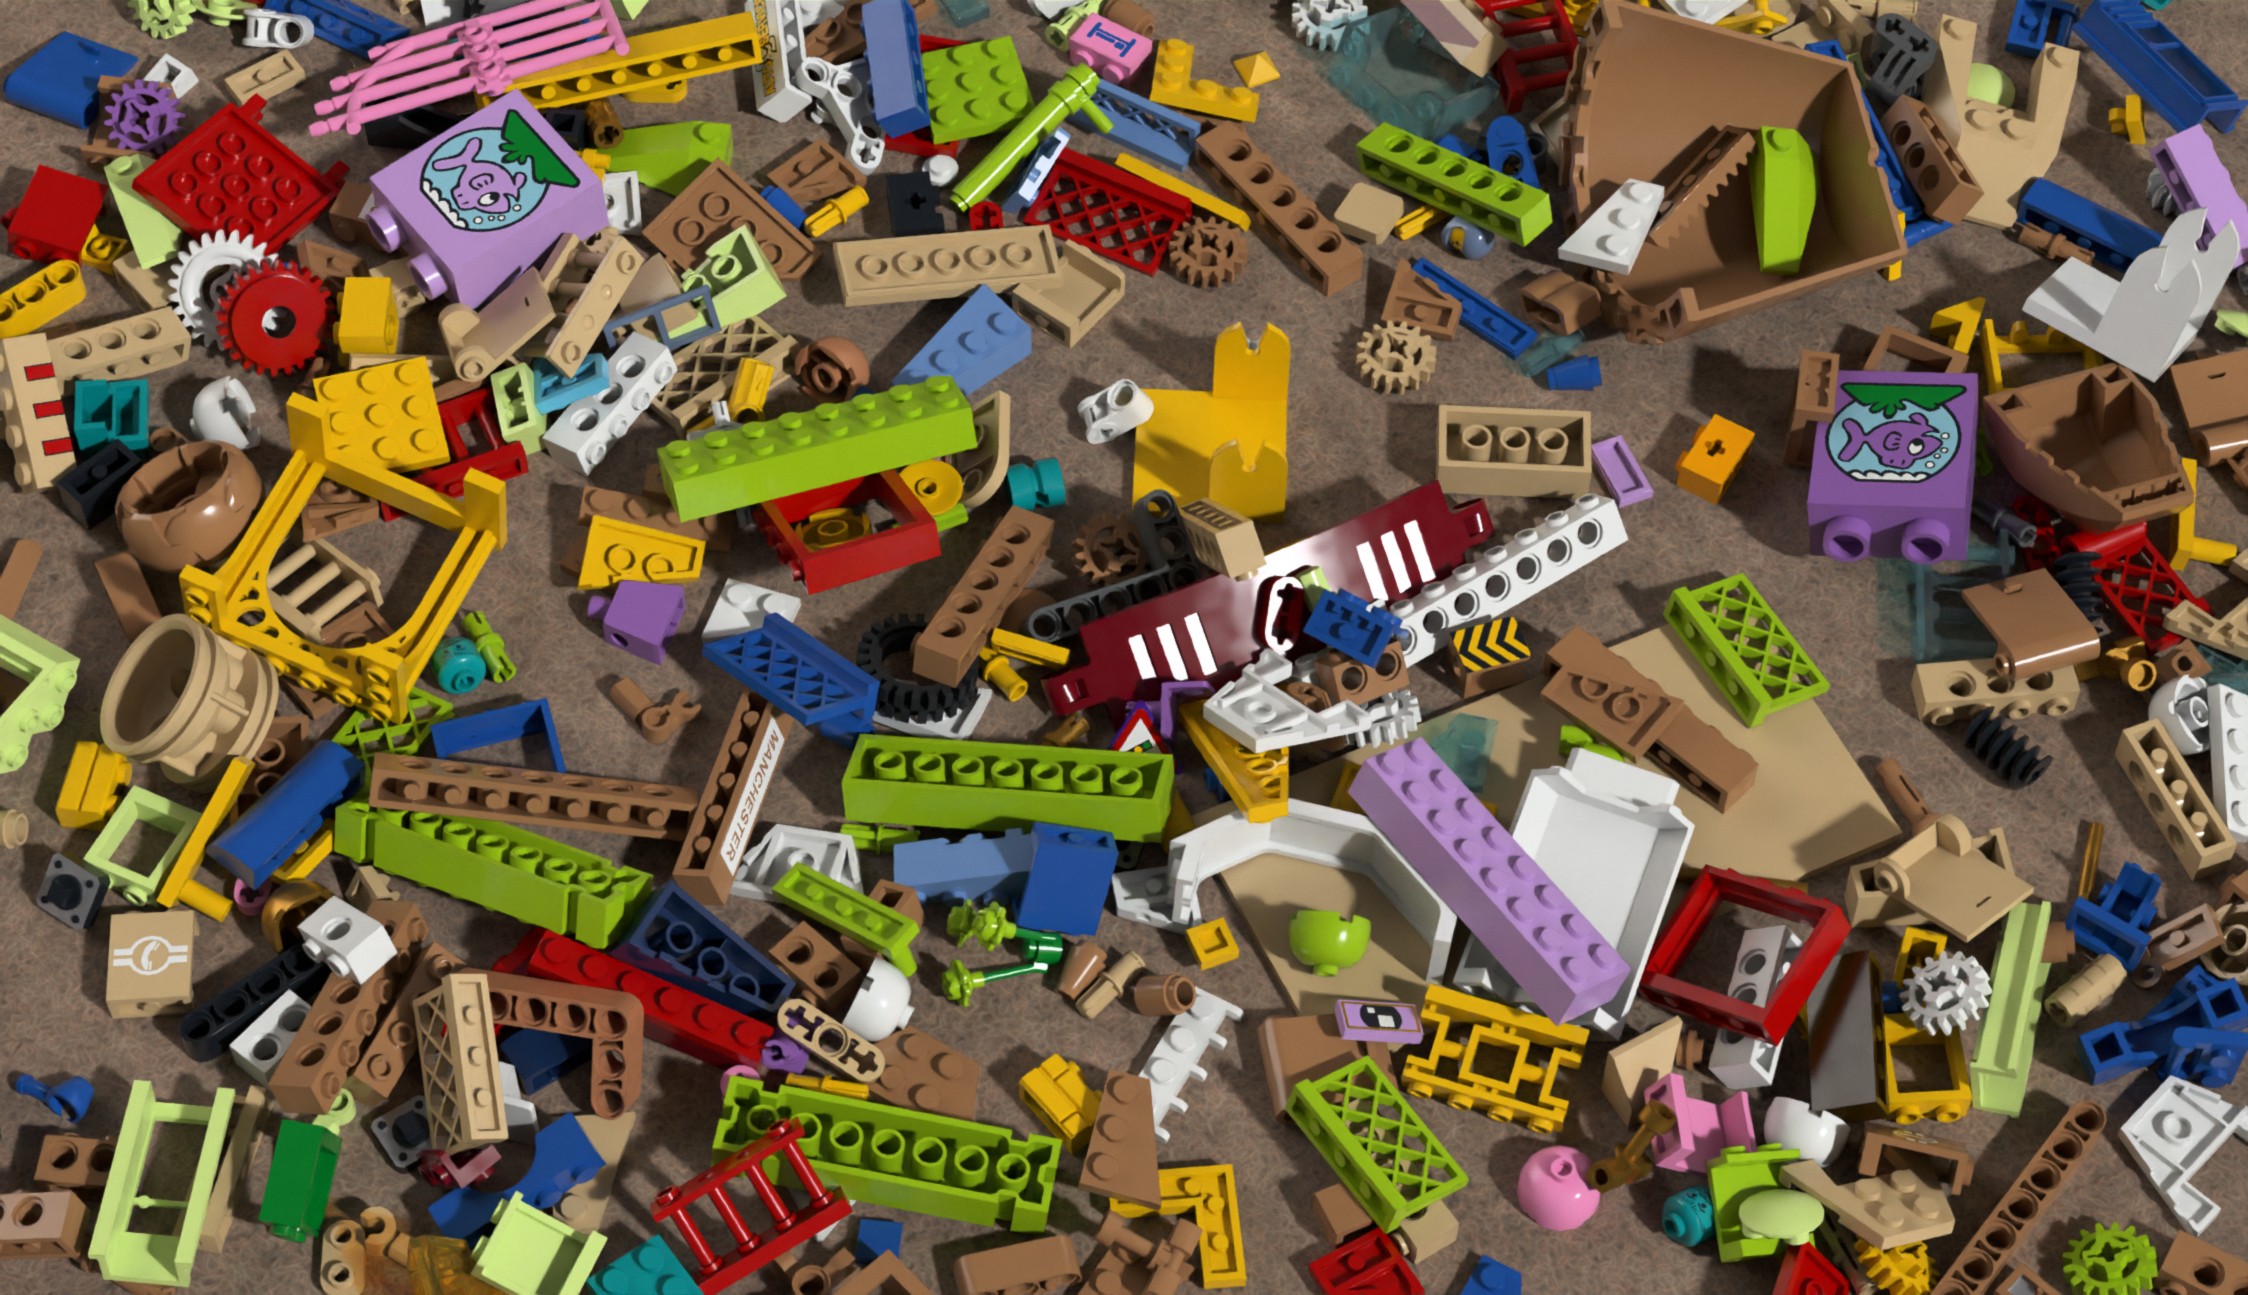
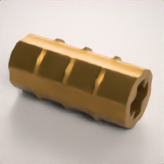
M607 96L576 103L577 110H584L589 137L593 139L599 148H615L622 142L624 134L623 127L619 121L620 117L614 112L615 108L610 104V99Z

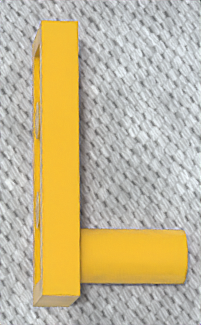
M2182 457L2179 464H2183L2194 491V503L2183 512L2170 515L2168 564L2173 570L2179 571L2184 570L2189 559L2230 567L2232 560L2236 558L2237 545L2194 537L2197 460Z

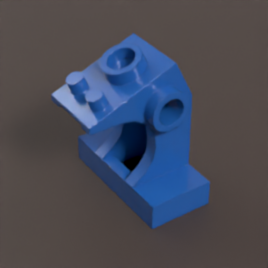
M2126 861L2115 884L2108 880L2096 900L2102 904L2100 907L2081 896L2078 897L2065 921L2066 930L2074 929L2076 942L2099 955L2106 953L2113 955L2121 962L2125 970L2133 973L2152 936L2139 930V927L2148 929L2156 917L2159 908L2153 906L2162 881L2159 880L2158 875L2154 873L2148 874L2141 870V866L2137 863L2130 864Z

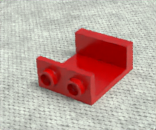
M39 164L7 230L8 252L25 260L32 259L48 265L59 260H71L77 263L81 269V251L98 215L105 216L109 209L110 186Z

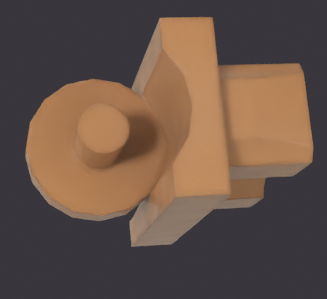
M2187 638L2153 664L2157 673L2156 680L2149 689L2139 692L2147 703L2150 704L2151 697L2163 684L2183 675H2189L2191 679L2197 676L2202 678L2213 668L2200 654L2191 640Z

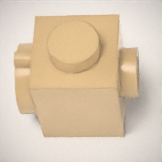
M411 255L368 269L370 277H391L399 318L415 314L422 304L427 303L426 297L417 287L409 273L407 262L412 259Z

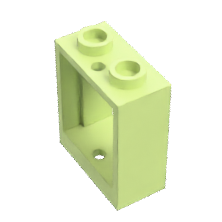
M134 785L83 859L109 875L111 882L107 892L112 888L122 892L128 901L137 906H144L147 903L159 908L161 903L157 902L156 899L203 814ZM136 819L177 835L149 878L108 861Z

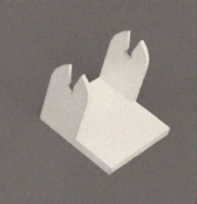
M2208 206L2191 209L2176 218L2168 228L2159 247L2151 248L2141 253L2133 261L2121 283L2071 256L2027 298L2022 310L2155 383L2192 343L2201 329L2237 261L2240 251L2239 234L2231 219L2208 244V250H2199L2196 246V241L2202 235Z

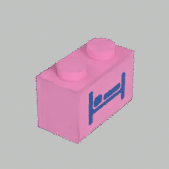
M1092 12L1070 38V61L1075 66L1079 63H1084L1095 73L1103 76L1106 81L1114 85L1120 84L1130 89L1152 63V40Z

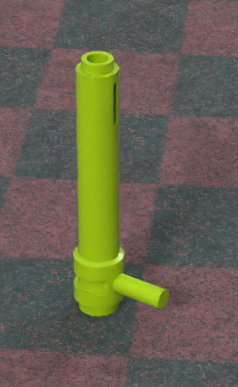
M1079 63L1076 67H1070L1064 73V79L1061 82L1056 81L1047 90L1048 95L950 191L952 196L948 201L952 207L961 214H964L967 210L970 212L973 205L982 202L1068 115L1073 116L1079 109L1104 135L1114 127V124L1090 99L1097 92L1096 87L1100 84L1096 73L1084 63Z

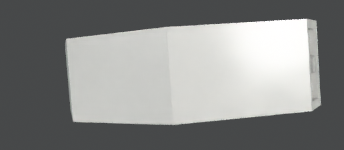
M1289 798L1288 816L1275 818L1269 823L1260 824L1254 822L1249 824L1240 809L1170 841L1166 884L1170 885L1167 904L1174 905L1172 921L1188 925L1198 886L1204 879L1263 853H1275L1352 871L1369 877L1429 944L1432 953L1426 981L1442 985L1457 914L1369 816Z

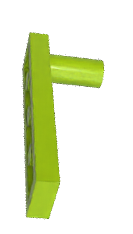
M798 861L772 888L776 900L885 955L889 963L900 969L906 978L915 973L917 964L908 944L920 930L916 921Z

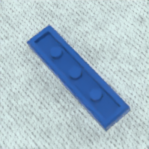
M1421 257L1411 267L1423 278L1428 277L1434 281L1442 292L1449 293L1462 303V314L1458 324L1514 361L1537 339L1538 332L1425 258Z

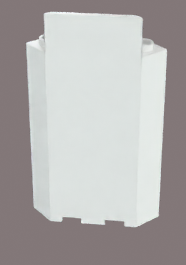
M1572 748L1565 768L1551 766L1547 769H1532L1508 833L1632 968L1611 1001L1565 1022L1590 1030L1588 1041H1619L1695 825L1682 815L1681 809L1673 805L1680 786L1675 780L1582 748ZM1471 931L1452 983L1468 995L1492 1002L1499 1001L1506 1005L1514 1006L1519 1010L1549 1018Z

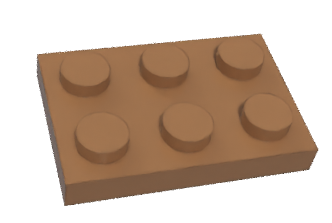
M367 600L323 627L319 634L324 647L350 649L363 647L367 642L371 644L377 643L395 632ZM335 660L333 662L347 669V662L342 660ZM358 660V662L356 663V671L358 674L362 675L361 662L360 660ZM286 675L278 676L280 681L314 721L340 705L332 695L320 690L310 691L305 689L297 680Z

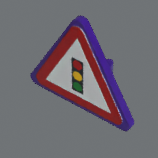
M1142 700L1137 701L1107 750L1173 755L1174 775L1182 774L1183 765L1170 743L1161 736V728L1148 706Z

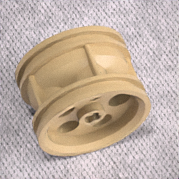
M177 613L165 616L154 622L137 637L121 658L109 681L100 714V730L103 741L109 749L136 763L159 762L163 774L170 781L182 785L194 793L206 794L216 791L233 758L242 755L251 760L267 735L278 701L279 682L276 669L266 658L255 654L246 647L232 643L188 615Z

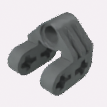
M1894 13L1885 14L1877 20L1875 40L1882 48L1877 49L1872 54L1870 71L1873 77L1869 82L1868 91L1890 107L1901 94L1921 101L1925 71L1935 62L1936 41L1903 16Z

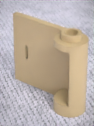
M532 266L479 313H476L471 307L463 303L450 304L440 312L438 324L456 374L464 381L476 382L488 376L555 318L556 314L539 272Z
M1952 814L1942 815L1874 866V881L1881 892L1892 896L1966 943L2013 909L2034 891L2032 885L1971 850V836L1967 827L1958 817Z

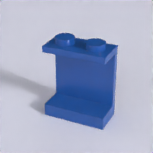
M1034 822L1030 837L1035 853L1023 897H1013L1011 904L1016 925L1032 931L1045 929L1061 931L1071 936H1079L1081 934L1095 936L1119 854L1113 833Z

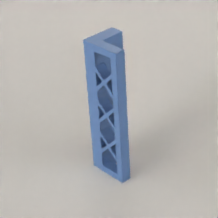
M1099 78L1100 84L1096 87L1097 92L1090 99L1114 124V127L1104 135L1081 109L1073 116L1068 115L1064 119L1181 173L1194 157L1195 139L1200 137L1201 123ZM1114 99L1121 101L1126 109L1119 106ZM1145 113L1152 115L1157 122L1150 120ZM1176 127L1188 131L1189 137L1181 134Z

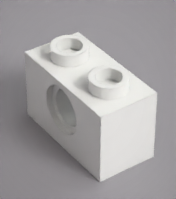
M332 896L297 927L305 940L302 947L314 962L320 963L323 961L340 978L347 976L360 985L398 953L381 923L336 896Z

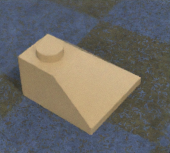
M1678 1015L1608 1052L1600 1090L1628 1128L1638 1122L1643 1124L1639 1114L1646 1105L1644 1090L1672 1071L1683 1023Z

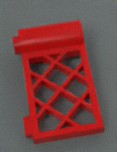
M2146 522L2098 535L2078 530L2063 537L2060 541L2062 556L2070 552H2097L2102 554V558L2091 562V566L2101 568L2102 570L2109 569L2121 572L2119 584L2105 581L2100 575L2091 577V581L2103 584V588L2097 590V593L2130 635H2138L2144 640L2148 657L2187 639V637L2166 630L2164 637L2152 642L2143 631L2144 624L2163 628L2164 618L2146 614L2149 602L2171 607V612L2186 599L2210 616H2215V612L2204 598H2195L2146 537ZM2143 552L2152 563L2151 569L2129 564L2130 557ZM2126 574L2148 579L2146 591L2125 586ZM2153 581L2169 584L2174 591L2173 597L2151 592ZM2122 595L2143 600L2142 612L2126 609L2121 603Z

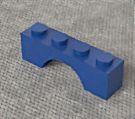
M2234 977L2199 990L2182 1003L2155 1016L2129 1023L2117 1021L2079 1035L2076 1051L2092 1086L2166 1059L2171 1049L2170 1040L2172 1034L2178 1027L2188 1026L2237 1032L2247 1029L2248 1005Z
M568 1112L535 1135L536 1153L533 1164L526 1176L515 1186L497 1193H482L465 1186L463 1189H454L428 1207L429 1212L448 1243L462 1259L471 1256L482 1235L490 1238L496 1224L492 1223L490 1219L502 1198L510 1201L515 1191L524 1194L521 1199L524 1203L538 1210L548 1208L556 1204L561 1199L563 1193L577 1184L588 1182L595 1177L600 1168L606 1165L586 1131L571 1112Z

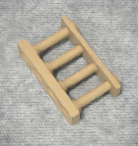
M564 233L539 272L556 317L509 356L503 364L507 368L523 362L529 366L534 357L547 358L567 379H572L645 259L623 236H617L607 254L592 253L574 233ZM588 268H598L589 283H580ZM571 297L579 298L571 313H561ZM552 327L561 328L552 343H543Z
M298 516L282 543L289 539L299 549L268 572L267 594L275 614L290 631L308 642L324 646L319 634L322 631L321 626L358 597L364 596L377 607L384 603L379 590L381 582L372 569L369 567L362 568L325 539L321 538L303 543L300 516ZM229 557L209 565L211 574L216 573ZM311 558L323 566V568L288 595L281 594L279 596L271 590ZM336 576L348 585L312 614L306 613L304 615L296 609ZM251 590L248 598L258 599L259 595ZM255 610L252 611L254 614H256L258 617L264 620V613ZM302 648V650H304V651H307V652L310 651V650L307 649V648Z

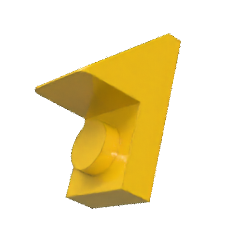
M1977 297L1937 311L1933 315L1928 334L1948 339L1946 347L1968 355L1986 299Z

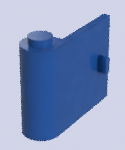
M64 31L13 73H10L4 80L3 92L9 103L81 129H87L99 112L100 92L97 87L100 76L122 77L133 68L138 61V57Z

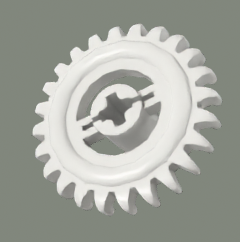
M220 229L216 232L214 242L208 233H204L201 237L202 247L195 240L190 241L189 249L191 254L185 251L178 253V257L184 265L173 264L171 266V270L179 276L167 281L168 285L177 289V292L168 295L170 301L179 302V306L173 312L177 315L184 314L185 318L182 323L185 327L190 325L194 327L191 333L193 339L201 334L205 335L204 345L206 347H209L214 340H217L219 350H225L220 342L225 336L219 335L215 328L224 322L218 321L214 314L221 309L217 302L218 297H228V293L223 286L232 280L233 286L237 283L233 276L236 269L238 270L237 273L244 277L243 273L244 271L247 272V264H250L254 270L260 269V259H265L267 264L272 266L275 258L278 257V253L266 257L263 255L267 242L261 243L256 248L252 247L253 234H249L243 242H240L238 230H234L229 240H227L224 231ZM229 264L231 265L229 271L215 279L210 287L211 299L215 303L212 311L204 301L202 293L203 279L213 267ZM279 306L269 309L262 320L264 331L267 333L265 327L278 330L280 325L273 317H285L287 311Z

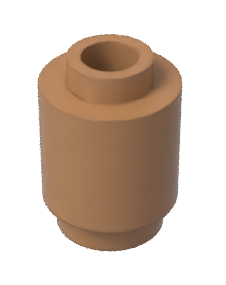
M1109 0L1103 9L1102 17L1149 39L1154 33V15L1131 0Z
M2065 921L2049 922L2040 963L2067 962V954H2075L2074 929L2066 930Z
M1177 973L1144 976L1138 981L1134 992L1136 1006L1140 1013L1146 1017L1183 1014L1194 1005L1196 999V990L1193 982L1189 978Z

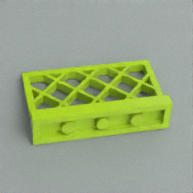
M1743 572L1689 591L1686 586L1672 591L1662 615L1749 729L1762 724L1765 716L1828 692L1831 686ZM1739 588L1747 601L1744 603L1726 597V592ZM1705 601L1718 605L1716 614L1704 611L1698 602ZM1723 607L1743 613L1742 623L1722 617ZM1749 616L1764 620L1769 627L1768 631L1747 625ZM1718 627L1739 633L1738 641L1734 642L1726 639ZM1745 635L1764 641V651L1743 645ZM1771 644L1785 648L1791 655L1790 659L1769 653ZM1740 655L1760 661L1759 671L1748 668ZM1770 664L1787 670L1786 679L1765 673L1766 665ZM1793 672L1807 676L1813 684L1804 686L1792 682ZM1762 684L1783 690L1782 696L1772 699Z
M1369 1055L1312 1083L1307 1078L1294 1085L1285 1110L1385 1234L1397 1229L1402 1219L1467 1185L1469 1177ZM1364 1071L1374 1083V1089L1369 1090L1351 1085L1352 1077ZM1328 1090L1343 1094L1342 1106L1327 1103L1320 1093ZM1349 1096L1371 1101L1370 1114L1348 1109ZM1378 1103L1393 1107L1399 1114V1121L1376 1116ZM1346 1120L1368 1125L1367 1138L1353 1135L1345 1125ZM1377 1127L1396 1132L1395 1145L1373 1140L1374 1128ZM1403 1134L1419 1138L1425 1146L1424 1153L1402 1147ZM1371 1151L1394 1156L1392 1169L1378 1166L1371 1157ZM1400 1158L1421 1163V1177L1398 1171ZM1429 1166L1444 1169L1451 1180L1443 1183L1428 1179ZM1397 1182L1419 1188L1418 1197L1407 1202L1397 1190Z

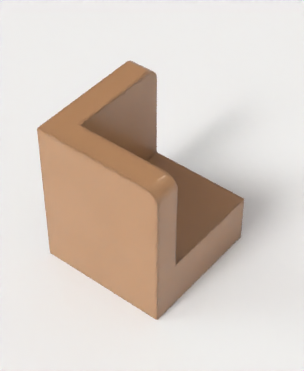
M1343 1181L1314 1193L1312 1210L1333 1250L1343 1246L1344 1235L1373 1223V1218Z

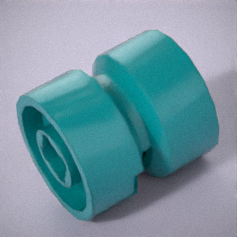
M1056 457L1035 460L1032 467H1027L1025 463L1008 466L1003 484L1009 508L1015 505L1033 511L1037 504H1040L1044 509L1065 505L1064 482Z

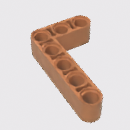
M464 968L456 973L487 974L493 1023L593 1039L591 1104L595 1113L601 1118L615 1120L621 1117L638 1100L641 1093L644 1010L642 1003L635 995L627 992L475 968ZM496 993H499L504 997L506 1004L502 1003L498 999ZM535 999H538L543 1003L545 1010L541 1009L537 1005ZM574 1005L579 1006L583 1010L585 1017L577 1013ZM613 1011L618 1012L623 1017L624 1023L616 1019ZM612 1050L620 1054L623 1062L614 1057ZM611 1090L619 1094L621 1101L612 1095Z

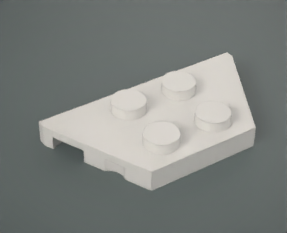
M776 824L763 837L759 845L752 847L743 856L742 861L744 864L738 869L729 893L746 898L782 903L776 900L772 888L798 861L864 895L853 837L847 834Z

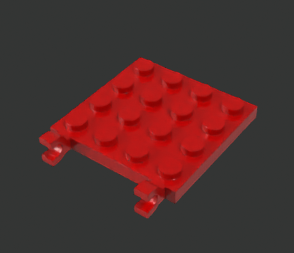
M255 93L240 108L229 102L134 178L131 188L201 245V237L204 233H208L215 242V235L218 230L222 229L227 240H229L234 230H238L240 242H243L249 234L254 235L252 245L254 248L263 242H267V247L263 254L266 257L279 251L334 204L341 191L340 189L346 182L343 178L349 174L350 168L339 160L324 175H321L258 124L263 118V114L260 111L266 107L267 101Z

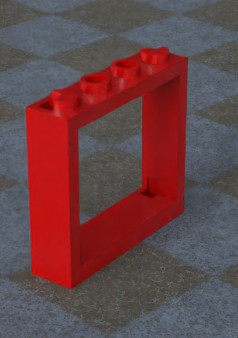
M895 469L757 503V510L752 512L753 518L757 523L758 532H764L769 548L771 550L776 549L781 565L789 567L793 582L799 581L808 595L941 556L936 521ZM879 498L900 526L810 553L789 524L808 519L810 515L816 512L834 508H845Z
M1705 864L1652 946L1637 990L1643 999L1652 1005L1777 1047L1852 928L1842 913L1843 909L1837 904L1831 903L1827 897H1822L1821 899L1814 898L1794 887L1785 889L1775 886L1762 877L1752 879L1740 875L1731 868H1728L1726 871ZM1724 900L1814 928L1764 1008L1674 978Z

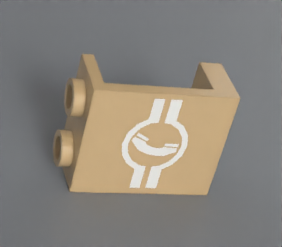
M172 908L165 912L144 913L142 911H129L125 914L111 915L106 1002L112 1019L184 1015L196 1009V997L192 988L194 936L199 935L200 928L194 910Z

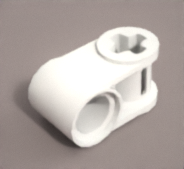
M244 8V14L247 15L246 37L242 39L243 45L290 49L304 46L313 39L314 26L306 16L281 13L269 9ZM291 22L296 23L300 28L301 34L297 41L290 38L288 34V26Z
M1122 379L1105 390L1082 400L1077 410L1080 417L1085 420L1087 426L1085 435L1088 442L1098 444L1113 441L1117 436L1145 423L1153 413L1154 404L1151 398L1129 379Z

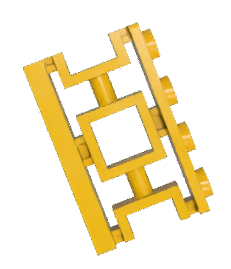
M1429 984L1425 1005L1420 1015V1022L1422 1025L1438 1029L1429 1060L1408 1054L1406 1066L1401 1075V1086L1407 1087V1092L1417 1098L1430 1099L1431 1095L1448 1099L1447 1104L1458 1110L1470 1111L1471 1107L1488 1111V1117L1499 1122L1510 1123L1512 1118L1528 1123L1527 1127L1536 1133L1550 1135L1552 1130L1561 1133L1569 1101L1550 1096L1559 1064L1577 1070L1580 1069L1590 1030L1568 1023L1556 1026L1547 1017ZM1450 1019L1474 1025L1468 1046L1445 1040L1450 1026ZM1479 1041L1518 1052L1509 1084L1470 1073ZM1530 1042L1554 1049L1548 1069L1525 1063ZM1440 1055L1463 1062L1458 1076V1083L1434 1076ZM1520 1079L1543 1085L1538 1106L1514 1100Z

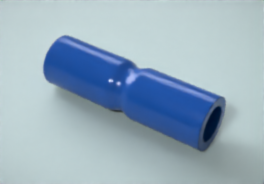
M1928 215L1917 219L1914 223L1907 224L1904 230L1907 248L1919 243L1922 239H1928L1953 227L1954 224L1944 220L1937 222Z

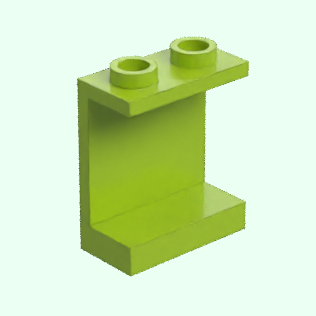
M1772 1143L1757 1146V1152L1746 1153L1745 1146H1734L1720 1149V1157L1705 1161L1721 1263L1785 1256L1788 1243L1784 1239L1765 1236L1753 1239L1743 1234L1739 1209L1740 1205L1748 1197L1761 1191L1787 1189L1778 1180L1781 1166H1784V1162L1801 1157L1799 1149L1783 1150L1782 1143ZM1810 1233L1808 1242L1815 1247L1814 1235Z

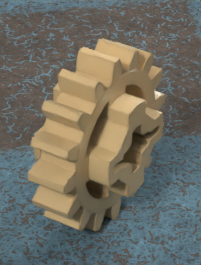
M1388 320L1387 328L1384 329L1378 324L1373 325V333L1364 331L1362 342H1357L1355 366L1357 369H1361L1360 378L1362 380L1371 378V388L1373 389L1379 385L1385 386V394H1389L1392 388H1397L1400 395H1404L1405 387L1410 386L1414 391L1419 390V382L1428 383L1430 373L1435 371L1436 346H1430L1431 336L1425 335L1420 337L1421 327L1417 326L1409 330L1407 329L1406 321H1403L1400 327H1394L1393 322ZM1420 358L1419 363L1415 366L1416 359Z

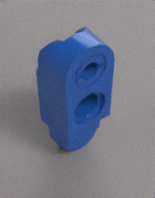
M1510 116L1496 118L1491 123L1489 132H1486L1490 168L1506 175L1504 169L1510 161H1521L1520 170L1514 175L1507 176L1541 190L1523 125Z

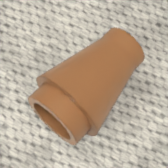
M1080 939L1076 946L1072 945L1069 949L1054 992L1075 1003L1079 995L1105 969L1104 961L1107 958V954L1097 945Z

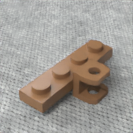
M654 463L647 469L641 496L584 486L577 525L590 527L593 515H598L706 541V550L729 552L736 514L721 512L681 523L668 498L664 485L657 480L659 476H662L659 464Z

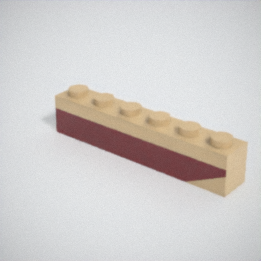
M1400 0L1462 66L1481 78L1484 77L1510 45L1500 35L1503 31L1501 26L1488 16L1484 19L1482 14L1485 10L1474 0Z

